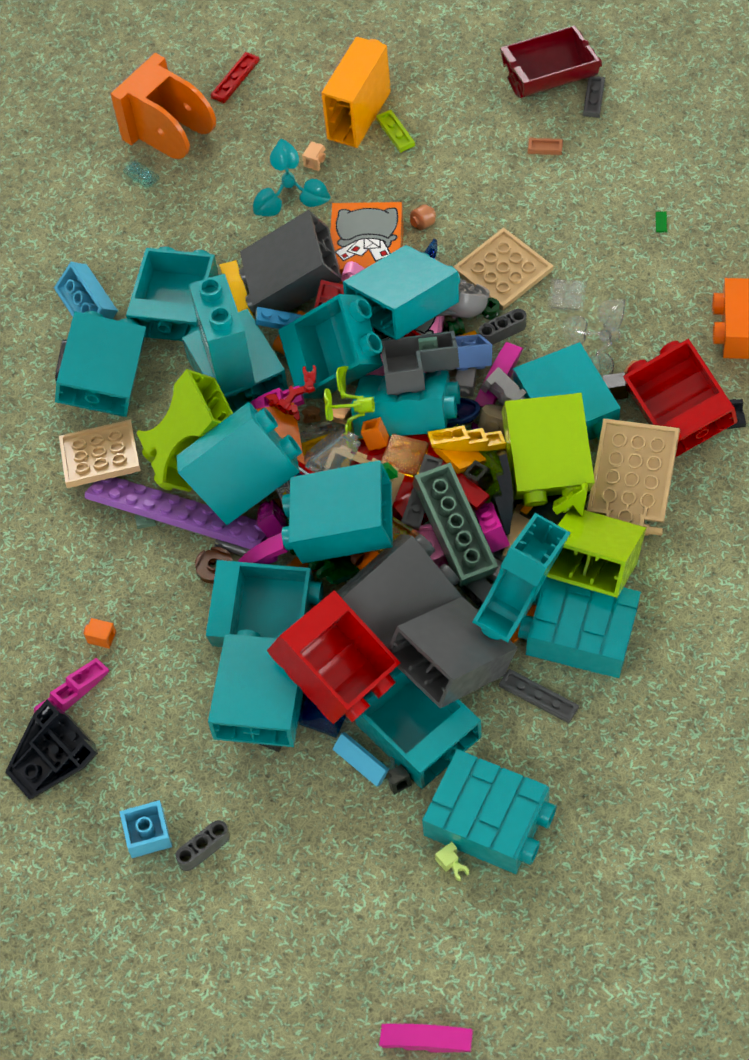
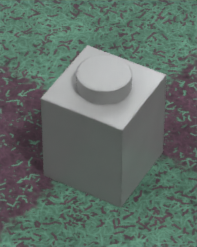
M468 368L465 371L457 369L455 381L459 382L461 397H473L476 384V369Z

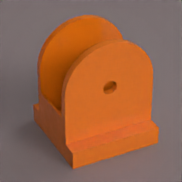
M154 53L110 94L122 140L133 145L140 139L174 159L184 158L190 150L187 135L179 123L200 134H209L216 126L214 111L204 95L191 83L168 71L166 59L157 53Z

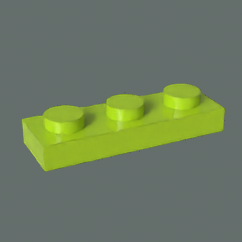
M391 109L376 115L378 123L400 153L415 147V141Z

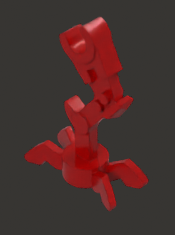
M313 365L311 372H307L306 366H303L302 371L305 385L293 389L291 385L285 400H279L276 394L266 395L267 400L270 401L268 403L269 406L273 407L275 405L282 413L294 415V419L300 421L297 404L291 405V403L298 395L310 394L316 391L315 387H313L317 378V368L315 365Z

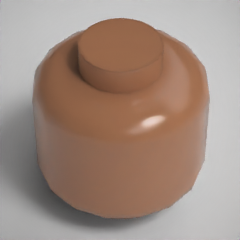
M425 204L412 210L410 213L411 225L418 230H424L433 225L436 217L435 210Z

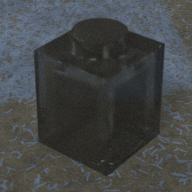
M476 460L463 473L466 478L484 491L494 482L490 468Z

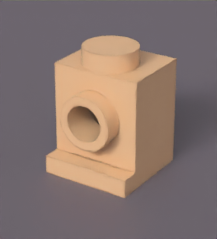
M311 141L302 155L303 166L319 171L320 163L324 162L326 156L324 153L326 150L325 146Z

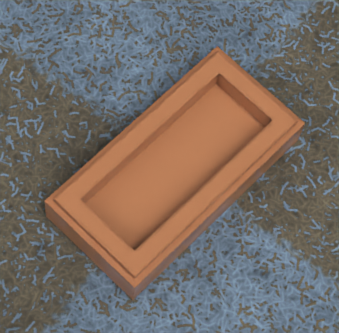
M529 138L528 154L562 155L563 139Z

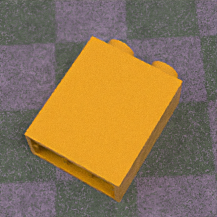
M356 36L321 92L328 140L358 148L375 120L376 115H378L391 93L387 45L379 40H367Z

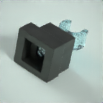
M390 757L391 764L386 767L390 769L388 771L390 777L388 782L391 791L395 795L410 787L412 782L409 773L401 764L396 767L394 758Z

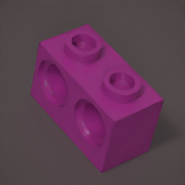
M274 499L269 502L265 501L258 507L257 525L267 538L282 533V528L286 527L287 523L285 513Z

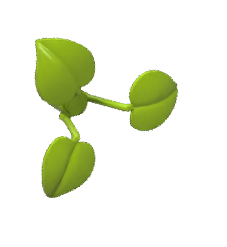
M340 366L336 371V380L341 398L357 400L353 401V404L332 405L331 392L327 388L324 390L325 416L327 421H332L333 409L354 407V411L358 412V414L347 419L345 434L347 446L356 452L358 449L353 437L352 420L365 416V413L375 412V402L373 397L364 398L363 396L346 394V372L348 366Z

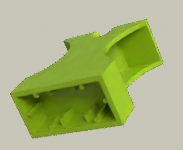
M186 369L174 384L172 401L163 420L151 430H138L136 432L143 446L142 454L151 462L154 469V480L165 490L170 491L173 488L187 492L192 490V487L178 474L177 455L233 414L214 377Z

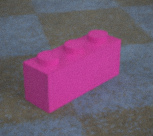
M492 502L484 503L477 511L474 509L491 552L493 553L510 546Z

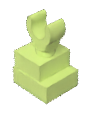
M451 842L435 854V860L445 872L452 868L456 880L461 881L458 872L464 871L466 875H469V869L458 863L457 847Z

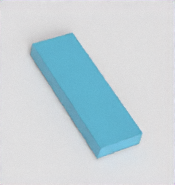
M346 732L340 734L332 749L376 787L382 784L390 770Z

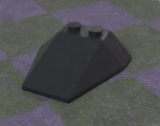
M47 699L33 714L5 773L26 797L31 800L84 769L98 754L95 743L77 723Z

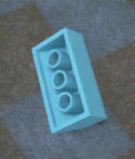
M70 262L54 286V289L72 317L74 311L81 313L95 311L104 318L113 319L118 310L88 265Z

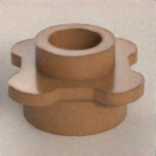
M308 406L303 409V422L313 423L321 421L319 416L320 409L315 406Z

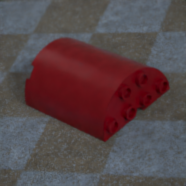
M575 25L500 47L503 66L507 67L509 71L508 81L518 98L596 76L599 73L600 67H602L601 58L597 57L594 49L589 46L588 40L583 38L582 32L578 31Z

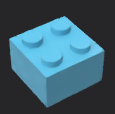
M160 800L119 811L127 848L132 858L172 847L164 809Z

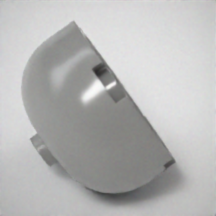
M460 279L459 302L448 308L457 314H452L451 317L455 319L460 317L462 319L478 316L487 306L490 291L479 284H476V287H474L473 284L466 283V280Z

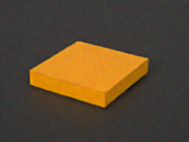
M433 449L446 463L451 462L457 474L484 465L487 460L479 451L466 452Z

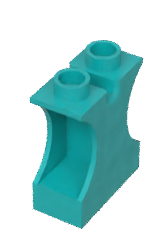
M535 513L509 548L500 566L498 576L472 623L481 627L482 632L487 637L509 642L520 622L533 606L543 582L571 532Z

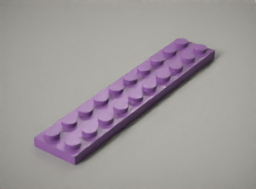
M115 477L94 482L85 492V499L247 549H252L267 539V536L259 528L255 519L240 515L226 525L208 505Z

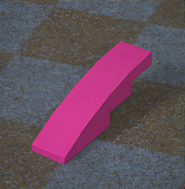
M506 342L485 380L498 367L511 378L513 368L516 367L523 348ZM480 389L475 401L483 408L484 405H495L497 397L489 390L484 393Z
M282 533L259 543L245 553L238 562L271 564L278 561V555L288 552L283 545Z
M95 658L67 676L64 684L50 692L48 700L65 712L96 686L109 673V669ZM45 701L34 707V713Z
M382 1024L379 1046L382 1048H404L405 1050H427L431 1053L471 1052L473 1030L426 1024Z

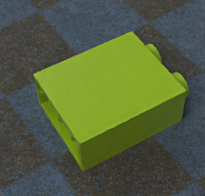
M582 393L505 401L501 412L511 471L513 499H524L525 506L533 507L547 504V496L561 494L563 496L584 482L588 484L587 492L590 491L595 481Z
M572 507L558 524V526L571 533L547 577L618 598L638 563L646 527L584 510L583 516H581L576 508Z

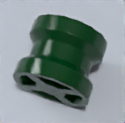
M488 298L487 306L482 312L485 319L492 320L499 316V301L495 298Z
M460 317L456 318L455 321L445 322L447 332L454 331L455 336L465 334L464 324Z

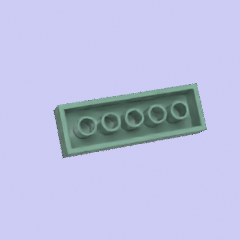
M451 462L415 475L412 484L446 560L460 580L457 583L458 586L461 587L495 574L498 565Z

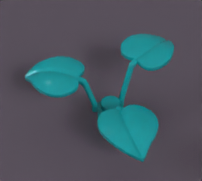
M279 139L270 154V162L276 170L282 171L285 169L286 172L281 177L282 184L276 194L271 188H264L259 191L253 202V213L265 217L277 215L282 208V201L277 196L280 195L284 187L292 188L296 186L301 190L300 201L305 206L315 207L328 202L331 196L325 184L319 179L307 180L304 188L295 181V176L289 172V169H294L298 166V152L288 141Z

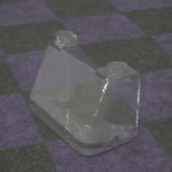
M341 425L307 450L304 456L305 467L316 473L350 466L361 444L358 440L359 436L354 433V427L352 426L353 433L348 431L346 434L345 426Z

